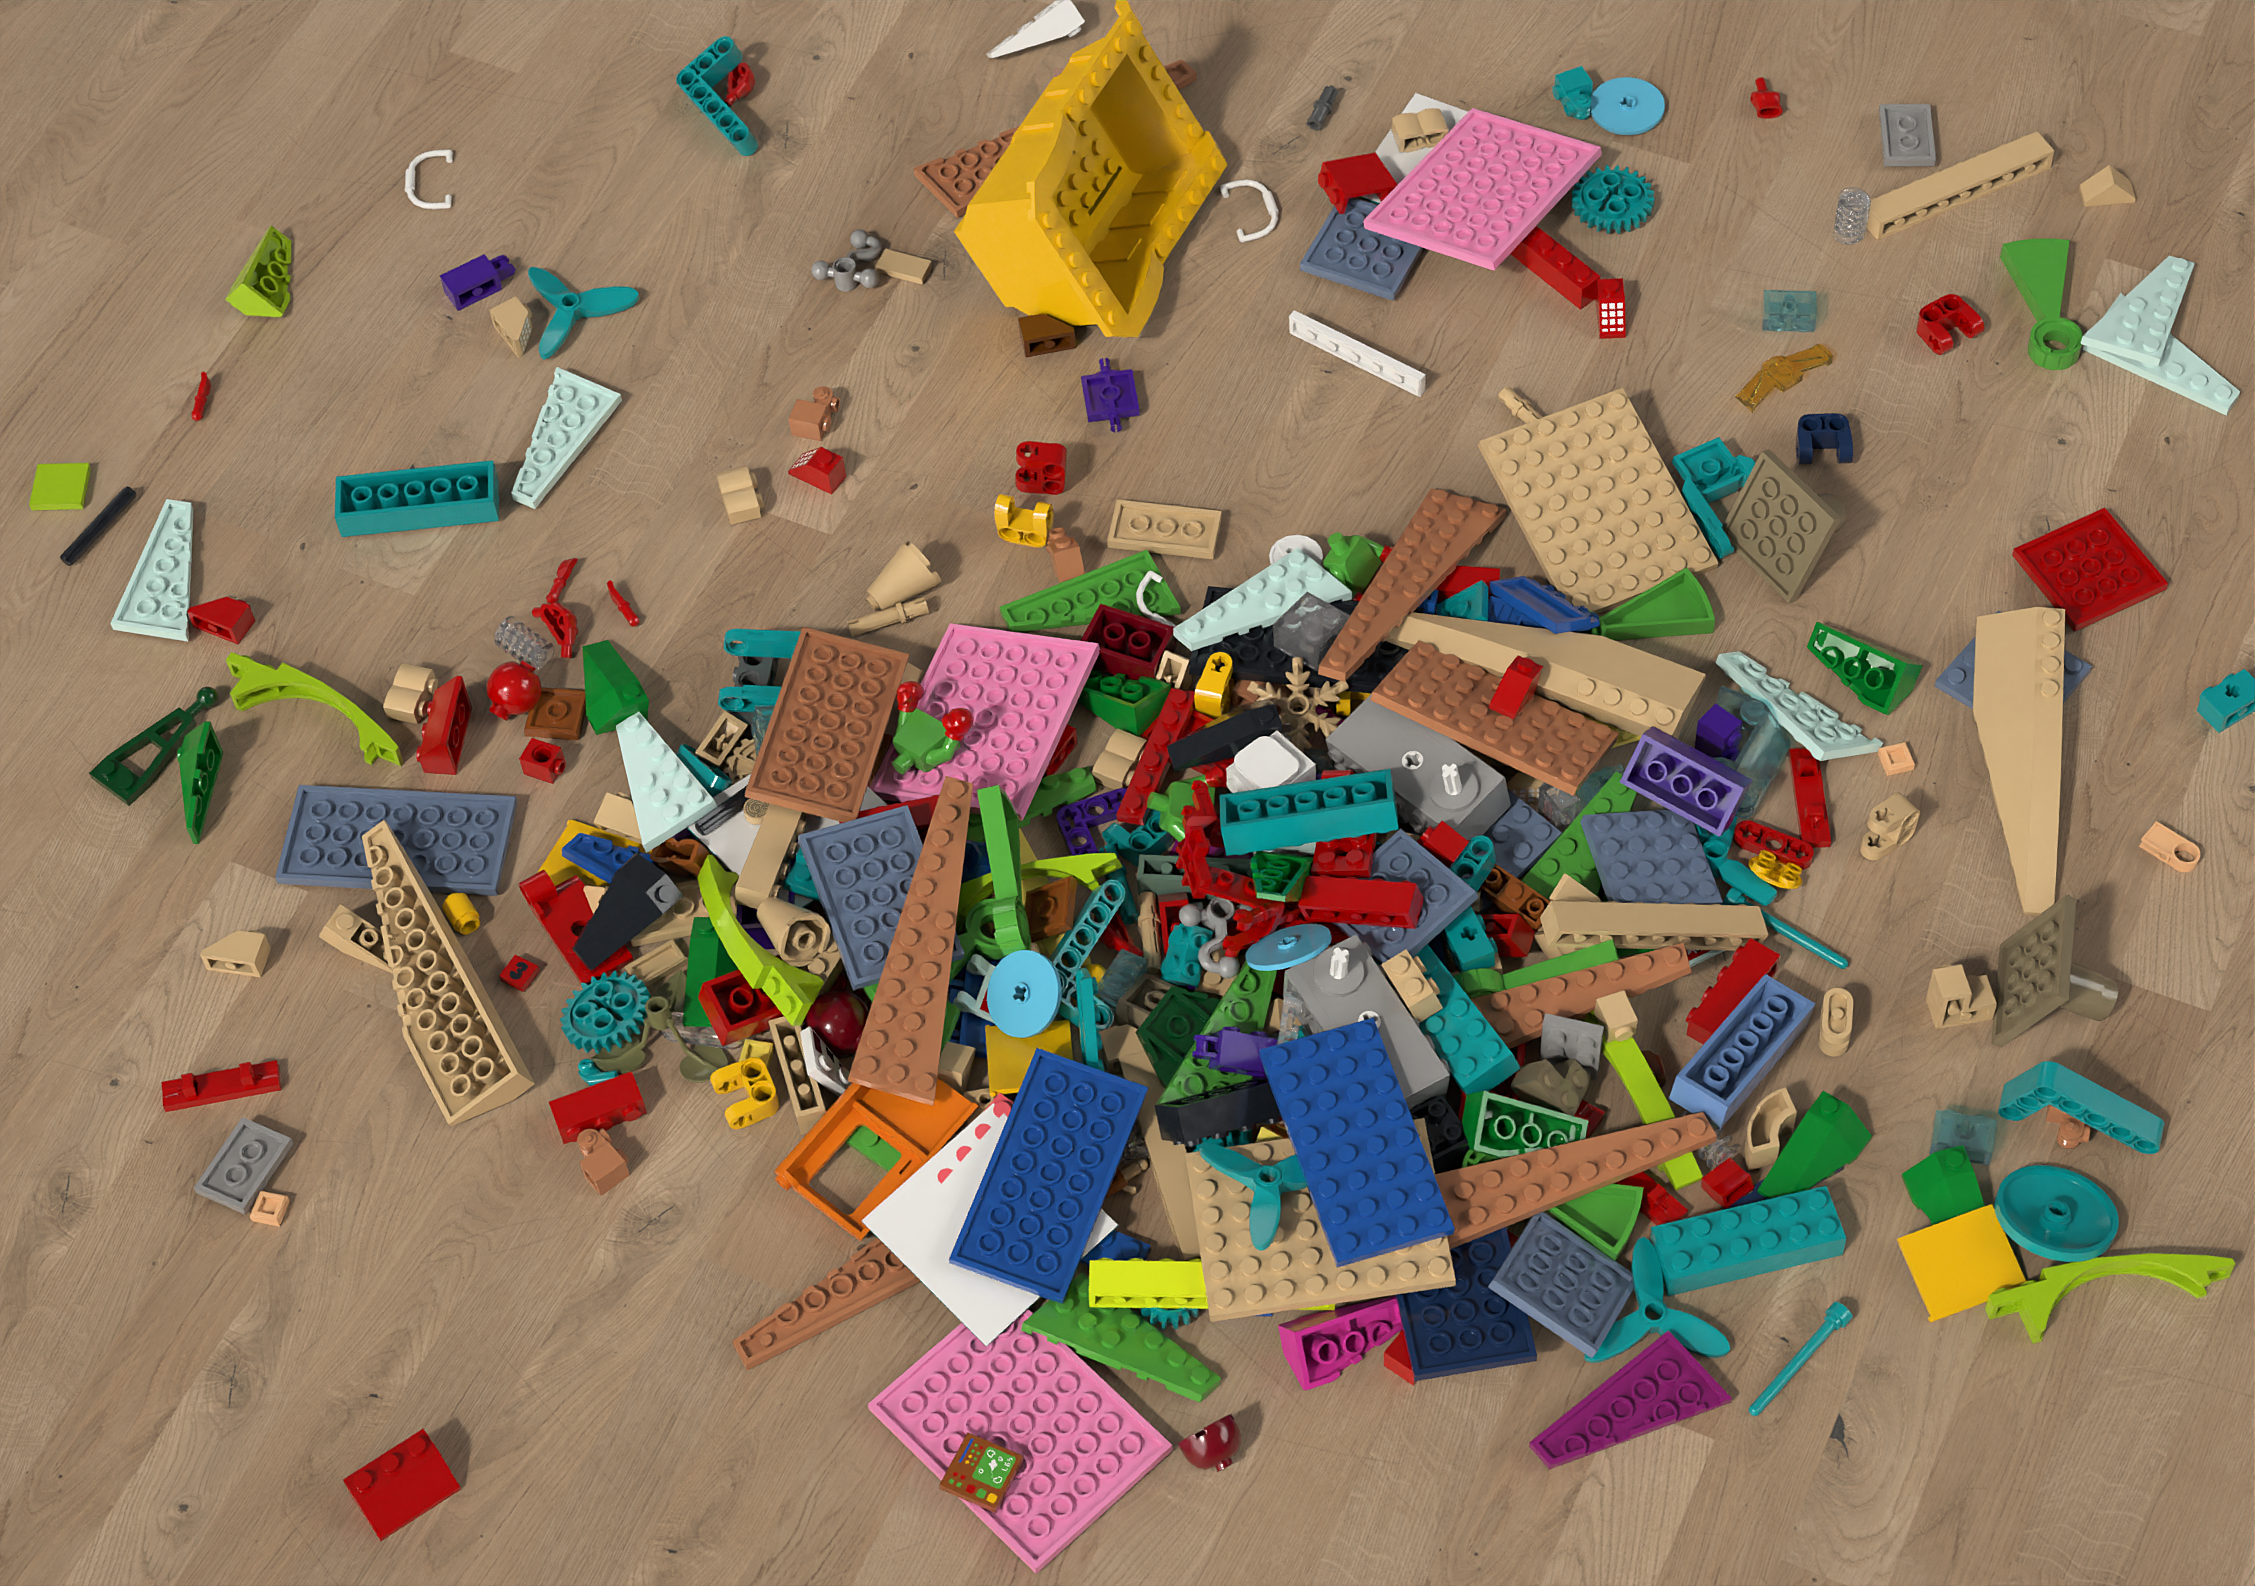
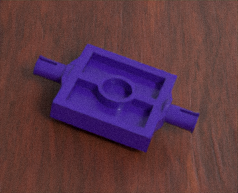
M1102 358L1099 360L1100 372L1081 376L1088 422L1109 420L1111 431L1115 432L1116 424L1117 432L1122 429L1120 418L1140 415L1132 369L1122 371L1111 370L1110 360L1105 358L1106 366H1104Z

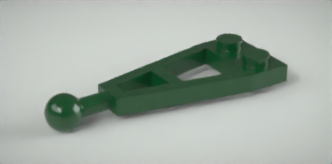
M208 686L201 688L197 692L196 701L185 711L178 707L111 752L89 772L91 778L126 805L130 806L151 786L179 746H181L185 735L196 726L197 723L194 717L203 708H211L217 704V691ZM177 723H182L169 741L160 736ZM151 742L161 751L141 777L120 763Z

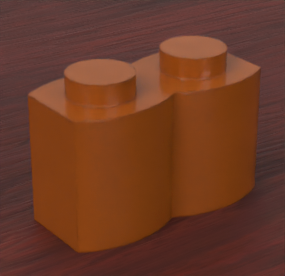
M669 838L653 848L650 855L651 860L670 874L678 877L691 874L697 878L707 855H713L718 861V858L712 852L693 839L677 841L674 838Z

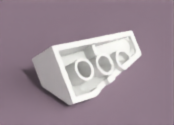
M1056 0L1034 16L1036 21L1032 20L1021 26L1017 30L1018 34L1007 37L986 55L988 58H995L1066 35L1072 37L1081 30L1080 25L1085 21L1071 0Z

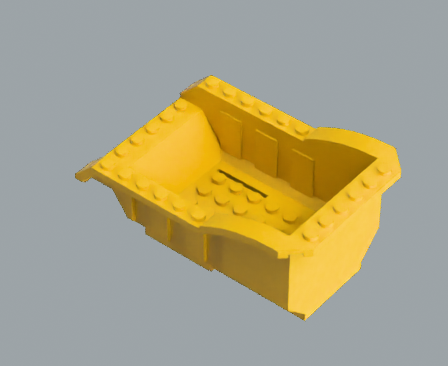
M1116 0L1115 10L1119 17L1105 37L1074 52L1062 73L1053 77L1012 136L1011 144L968 204L966 214L954 230V233L1005 307H1015L1027 315L1044 313L1069 326L1097 324L1105 337L1132 338L1139 336L1157 302L1163 282V263L1228 164L1209 131L1202 129L1142 33L1143 27L1128 0Z

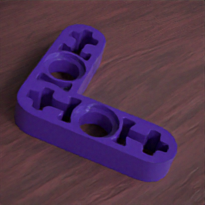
M1115 789L1060 808L1057 813V824L1070 856L1099 853L1089 828L1117 819L1116 813L1121 804L1118 800L1123 799L1127 789ZM1108 803H1110L1112 810H1108ZM1095 806L1101 807L1104 810L1100 815L1096 816L1088 812L1090 808ZM1066 817L1074 820L1075 828L1071 829L1069 821L1065 820ZM1076 837H1083L1087 840L1082 846H1075L1071 843Z

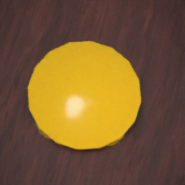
M1761 850L1758 856L1749 859L1750 869L1759 878L1771 885L1785 889H1797L1802 885L1800 877L1802 869L1794 863L1785 864L1776 860V856L1773 853Z

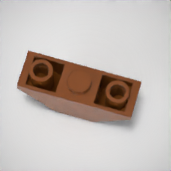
M1495 864L1479 889L1503 914H1519L1532 929L1539 930L1542 927L1540 916L1551 901Z

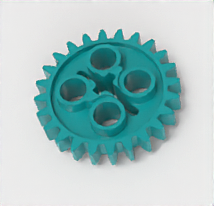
M1606 165L1605 171H1601L1600 168L1596 167L1595 174L1587 171L1586 178L1581 177L1579 183L1574 184L1572 208L1575 209L1574 215L1580 216L1581 223L1588 221V228L1596 225L1597 232L1601 231L1602 228H1606L1607 234L1612 229H1615L1617 234H1620L1621 228L1630 232L1631 225L1639 228L1640 221L1646 223L1647 216H1651L1652 208H1654V190H1651V183H1645V176L1638 178V171L1630 174L1629 167H1626L1623 171H1620L1619 165H1616L1614 170H1610V167Z
M613 971L611 976L607 977L604 972L600 980H596L593 976L591 977V984L587 985L582 982L581 987L583 989L581 991L573 990L572 993L575 998L566 999L569 1007L561 1010L564 1017L560 1018L563 1025L561 1029L571 1045L574 1044L578 1050L583 1048L586 1053L594 1049L596 1054H599L603 1047L608 1052H611L612 1045L616 1044L617 1047L622 1048V1041L624 1039L631 1042L632 1038L630 1035L632 1033H641L638 1027L639 1025H644V1017H648L645 1004L651 998V994L643 981L638 980L636 975L629 977L628 973L624 971L619 977L618 973Z

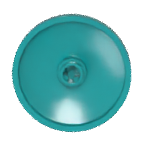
M2036 1165L2017 1169L2003 1179L1995 1197V1214L2003 1230L2023 1248L2048 1259L2080 1262L2096 1258L2109 1249L2118 1230V1213L2109 1196L2091 1180L2064 1168Z

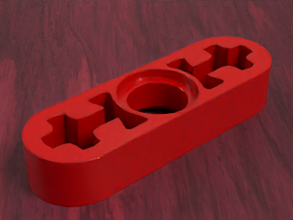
M1750 820L1741 821L1735 827L1734 842L1744 850L1759 855L1761 850L1769 851L1776 856V860L1785 864L1794 863L1802 870L1809 868L1812 864L1814 850L1805 841ZM1746 832L1752 833L1747 838L1743 837ZM1760 836H1762L1761 844L1757 843V840L1759 841ZM1774 840L1781 844V848L1772 850L1766 846V843ZM1786 847H1790V850L1788 849V853L1785 854ZM1800 852L1805 854L1801 859L1796 857Z

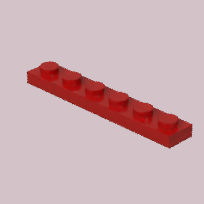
M1170 689L1116 813L1118 822L1145 825L1151 811L1150 808H1147L1149 795L1151 792L1159 793L1171 765L1167 746L1183 737L1195 709V692Z

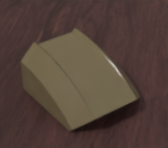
M1145 972L1118 1000L1114 1018L1118 1026L1128 1024L1138 1029L1169 988L1174 985Z

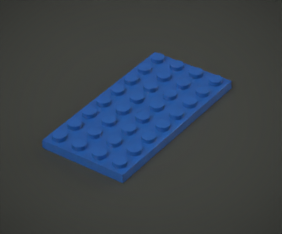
M1374 1018L1259 1050V1057L1337 1268L1454 1234L1455 1228Z
M1036 1048L952 1250L949 1263L1063 1304L1148 1093V1087Z

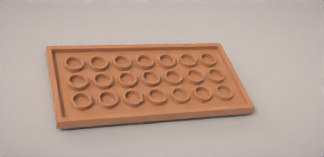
M802 627L745 791V797L840 822L857 819L897 697V689L901 684L908 663L909 654Z
M1419 640L1373 690L1370 701L1573 796L1610 751L1619 735L1618 732L1611 730L1606 725L1598 724L1585 718L1580 713L1572 712L1559 706L1558 703L1546 700L1536 694L1530 698L1515 719L1489 709V704L1502 680L1501 677L1490 674L1481 667L1464 663L1455 655L1440 653L1431 644L1423 643Z

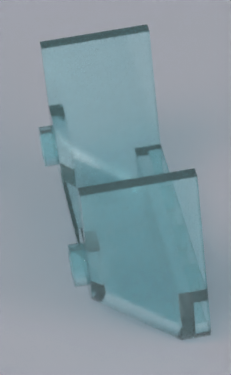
M1721 686L1717 705L1741 720L1742 729L1752 733L1735 762L1723 757L1714 759L1753 780L1735 815L1738 818H1748L1755 814L1787 758L1791 740L1764 702Z

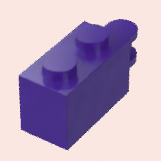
M483 254L440 275L444 293L457 311H460L503 290L501 281L511 277L516 269L513 264L509 263L506 255H500L489 261L486 255Z
M1223 1027V1030L1212 1034V1036L1194 1035L1196 1051L1192 1052V1057L1209 1060V1069L1252 1077H1267L1259 1057V1050L1277 1045L1278 1039L1268 1038V1034L1264 1032L1253 1031L1250 1034L1240 1033L1241 1029L1237 1027ZM1208 1044H1211L1210 1052H1207Z

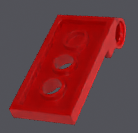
M1352 769L1324 770L1321 779L1352 775L1354 772ZM1377 833L1366 834L1356 838L1333 839L1329 842H1316L1311 868L1312 876L1327 875L1332 878H1370ZM1348 852L1346 856H1338L1341 853Z
M543 869L518 883L528 906L580 984L582 982L587 985L591 984V977L593 976L596 980H600L604 972L608 977L613 971L617 972L634 961L627 947L623 945L596 968L589 971L572 950L579 937L572 933L573 929L580 925L585 926L587 921L593 916L592 909L583 890L585 885L577 875L554 886L551 878Z

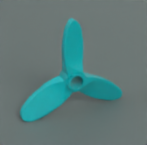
M530 267L528 269V276L534 288L557 309L545 329L539 344V354L544 360L559 350L567 339L573 325L580 318L614 314L633 307L639 300V294L635 289L624 286L594 288L579 294L572 293L557 277L548 271L538 267Z
M1212 1143L1200 1144L1199 1153L1208 1164L1253 1190L1254 1196L1249 1216L1250 1237L1253 1246L1260 1251H1264L1273 1243L1277 1234L1281 1215V1194L1307 1187L1296 1155L1289 1156L1274 1166H1265L1223 1146Z
M1639 1238L1634 1245L1632 1254V1279L1639 1309L1614 1322L1593 1358L1584 1353V1360L1590 1363L1609 1360L1636 1345L1649 1333H1658L1662 1336L1667 1331L1691 1353L1711 1358L1726 1356L1730 1351V1344L1720 1331L1689 1313L1667 1308L1663 1302V1275L1657 1252L1647 1238ZM1655 1312L1660 1319L1651 1320L1645 1313Z

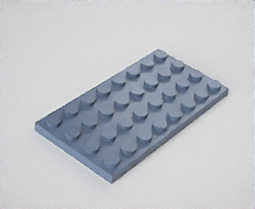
M299 785L275 879L277 884L373 889L371 884L373 879L372 871L367 864L362 836L385 820L430 892L497 896L518 802L516 796Z

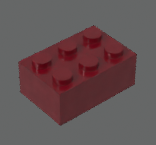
M1101 603L1080 640L1098 643L1100 647V653L1093 668L1113 675L1117 673L1126 674V679L1138 681L1140 676L1155 679L1164 651L1168 650L1174 653L1177 647L1176 637L1173 632L1175 627Z

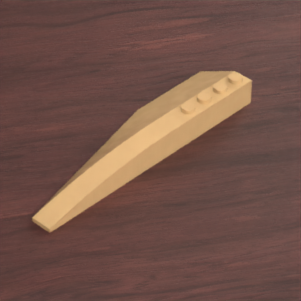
M2032 607L1978 616L1976 618L1972 714L1974 722L1977 724L1979 741L1983 747L1984 761L1989 771L1990 785L1999 820L2002 822L2005 844H2007L2010 853L2009 860L2011 867L2014 869L2015 883L2024 915L2039 916L2051 907L2055 901L2061 783L2065 609Z
M1414 612L1407 614L1403 618V623L1398 628L1394 627L1390 631L1389 637L1385 640L1408 650L1418 640L1423 643H1429L1440 653L1455 655L1460 661L1472 666L1481 667L1484 671L1503 678L1507 668L1517 655L1529 658L1543 666L1534 694L1546 700L1554 701L1566 709L1638 736H1642L1644 732L1654 726L1678 739L1706 677V674L1599 635L1575 632L1554 634L1548 629Z
M383 820L362 836L367 864L372 871L373 879L371 884L377 895V912L382 919L383 926H381L388 965L392 968L394 980H392V984L398 996V1013L403 1020V1037L448 1125L454 1126L513 1101L535 1085L449 923L392 829Z

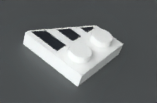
M809 1026L800 1032L807 1075L840 1097L851 1084L848 1081L849 1071Z

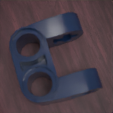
M1838 413L1806 414L1801 416L1798 420L1796 434L1797 464H1812L1813 449H1836L1838 464L1852 463L1853 442L1848 419Z

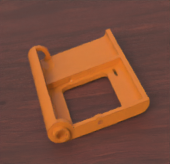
M938 1077L934 1106L852 1082L774 1170L777 1175L775 1181L787 1191L792 1188L857 1240L862 1241L870 1232L862 1220L935 1156L979 1106L967 1100ZM859 1126H866L900 1152L901 1158L852 1214L847 1215L811 1188L809 1184Z

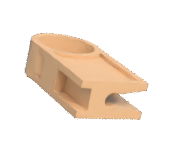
M2157 821L2141 839L2142 842L2139 847L2177 871L2190 872L2198 865L2200 859L2199 848L2194 843ZM2178 851L2189 852L2195 860L2183 862L2175 856V853Z

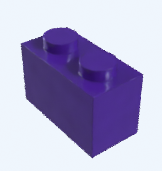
M1715 703L1698 720L1694 748L1724 765L1734 763L1740 754L1738 749L1739 742L1742 739V721Z

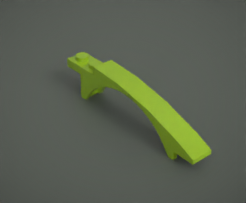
M231 652L226 658L231 675L240 679L230 692L236 709L245 711L265 702L288 698L309 699L328 704L345 714L357 727L360 737V750L364 751L366 763L373 765L379 757L396 765H403L404 761L399 747L390 736L356 704L322 681L283 662L276 670L269 664L262 665L255 662L247 655L241 656Z
M1092 853L1043 859L1022 864L1021 880L1036 877L1063 879L1072 876L1077 880V884L1093 892L1094 889L1100 886L1097 878L1123 866L1115 853ZM991 873L961 884L955 928L957 936H959L965 924L968 911L972 906L994 893Z
M707 855L697 878L710 920L725 949L753 989L762 988L792 1026L802 1025L824 981L820 976L790 966L765 950L748 935L736 919L730 903V892L737 883L739 876L736 872H726L713 855Z
M1594 1011L1586 1013L1587 1017L1578 1020L1599 1025ZM1603 1034L1602 1053L1609 1060L1627 1088L1643 1125L1674 1119L1673 1111L1633 1037L1631 1036L1624 1041L1614 1040L1607 1043ZM1692 1152L1657 1165L1660 1173L1665 1172L1676 1191L1700 1181L1703 1177Z
M2157 1253L2098 1257L2086 1261L2072 1262L2043 1268L2038 1282L2030 1280L2017 1288L2010 1290L2001 1288L1992 1292L1988 1297L1985 1311L1989 1320L2019 1312L2029 1337L2034 1344L2042 1341L2047 1320L2057 1304L2068 1293L2088 1281L2119 1274L2150 1276L2172 1283L2198 1299L2207 1295L2205 1286L2211 1285L2212 1282L2230 1278L2235 1262L2233 1258Z

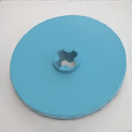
M1622 77L1609 80L1601 84L1591 96L1592 118L1600 127L1615 134L1636 135L1647 132L1654 128L1664 115L1665 102L1661 92L1651 83L1638 78Z
M1302 924L1275 931L1260 939L1258 943L1253 944L1246 952V961L1251 968L1262 971L1289 968L1306 962L1322 953L1330 945L1332 937L1330 930L1319 924Z
M1030 950L1013 952L999 962L989 980L987 1005L992 1020L1002 1032L1013 1037L1029 1038L1040 1034L1052 1023L1058 1012L1062 995L1061 981L1057 969L1046 956Z

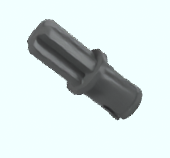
M1333 85L1325 86L1319 99L1313 104L1314 110L1307 120L1308 127L1313 130H1321L1326 116L1332 112L1331 106L1338 94V90Z

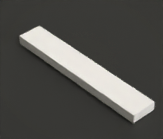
M1295 310L1290 314V334L1416 396L1421 397L1425 392L1426 374Z

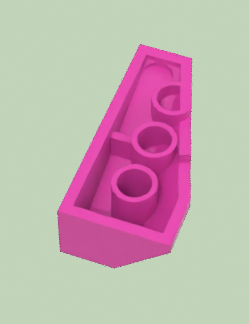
M1396 1296L1311 1314L1278 1325L1283 1354L1302 1389L1305 1391L1333 1382L1341 1376V1371L1352 1363L1357 1364L1374 1346L1382 1345L1403 1329Z

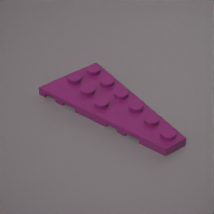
M1667 1331L1529 1443V1447L1549 1469H1553L1729 1404L1732 1398L1683 1345Z

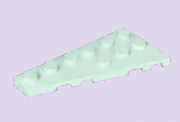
M2168 256L2083 335L2081 344L2158 367L2192 273L2194 262Z
M2122 293L2119 294L2106 314L2125 297ZM2169 334L2158 367L2086 345L2083 346L2084 351L2224 415L2229 413L2239 398L2240 391L2171 334Z
M556 367L555 379L549 387L546 404L542 406L532 434L531 446L527 448L523 468L519 470L511 493L513 500L535 509L622 402L621 394Z
M166 499L110 623L113 630L188 641L189 615L187 611L190 608L194 510L190 502Z
M1296 548L1173 628L1174 636L1181 643L1193 651L1221 642L1223 637L1237 632L1240 636L1249 633L1250 628L1262 625L1264 628L1303 615L1305 610L1315 607L1323 609L1329 607L1330 602L1340 599L1343 602L1351 600L1352 591L1301 549Z
M1741 652L1719 654L1716 664L1724 671L1725 675L1732 678L1745 693L1757 701L1758 705L1773 716L1779 725L1788 730L1797 742L1803 744L1814 758L1824 761L1878 752V749L1881 748L1882 741L1877 738H1873L1871 741L1861 735L1862 729L1855 724L1848 725L1838 720L1839 716L1836 712L1803 691L1799 695L1788 688L1790 683L1782 678L1778 680L1765 674L1767 671L1765 667Z
M639 711L616 725L641 840L647 853L716 808L717 805L715 800Z

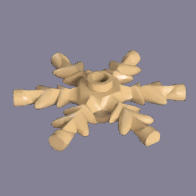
M1295 657L1292 659L1293 673H1285L1292 683L1286 685L1293 691L1290 697H1282L1281 689L1276 693L1269 682L1266 683V688L1252 681L1247 691L1261 696L1256 701L1269 699L1281 708L1279 717L1282 725L1289 723L1293 727V730L1287 736H1293L1290 742L1304 754V748H1311L1310 743L1304 737L1310 736L1304 730V726L1307 723H1314L1316 732L1321 728L1324 735L1328 737L1339 726L1337 723L1341 720L1337 717L1326 718L1328 713L1318 715L1315 712L1316 706L1318 704L1328 706L1325 701H1340L1336 694L1349 689L1346 681H1338L1331 687L1330 682L1326 681L1320 692L1316 688L1314 696L1307 697L1303 691L1310 685L1304 684L1310 672L1303 673V658Z

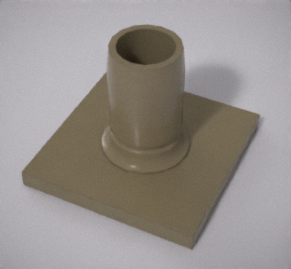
M1765 450L1761 452L1723 524V531L1728 536L1731 547H1734V550L1788 603L1797 600L1833 533L1843 527L1845 510L1843 504L1836 496L1827 493L1816 494L1773 452Z
M2065 895L2000 944L1995 996L1997 1006L1993 1019L1992 1044L2003 1047L2058 1007L2099 1022L2104 1020L2113 1010L2118 996L2116 981L2072 962L2076 909L2075 898Z

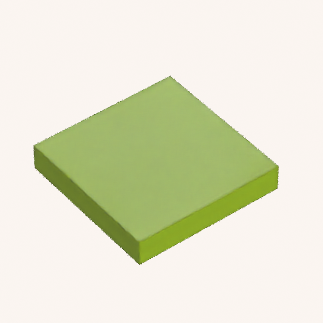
M37 464L29 503L31 510L83 509L91 472L90 464Z

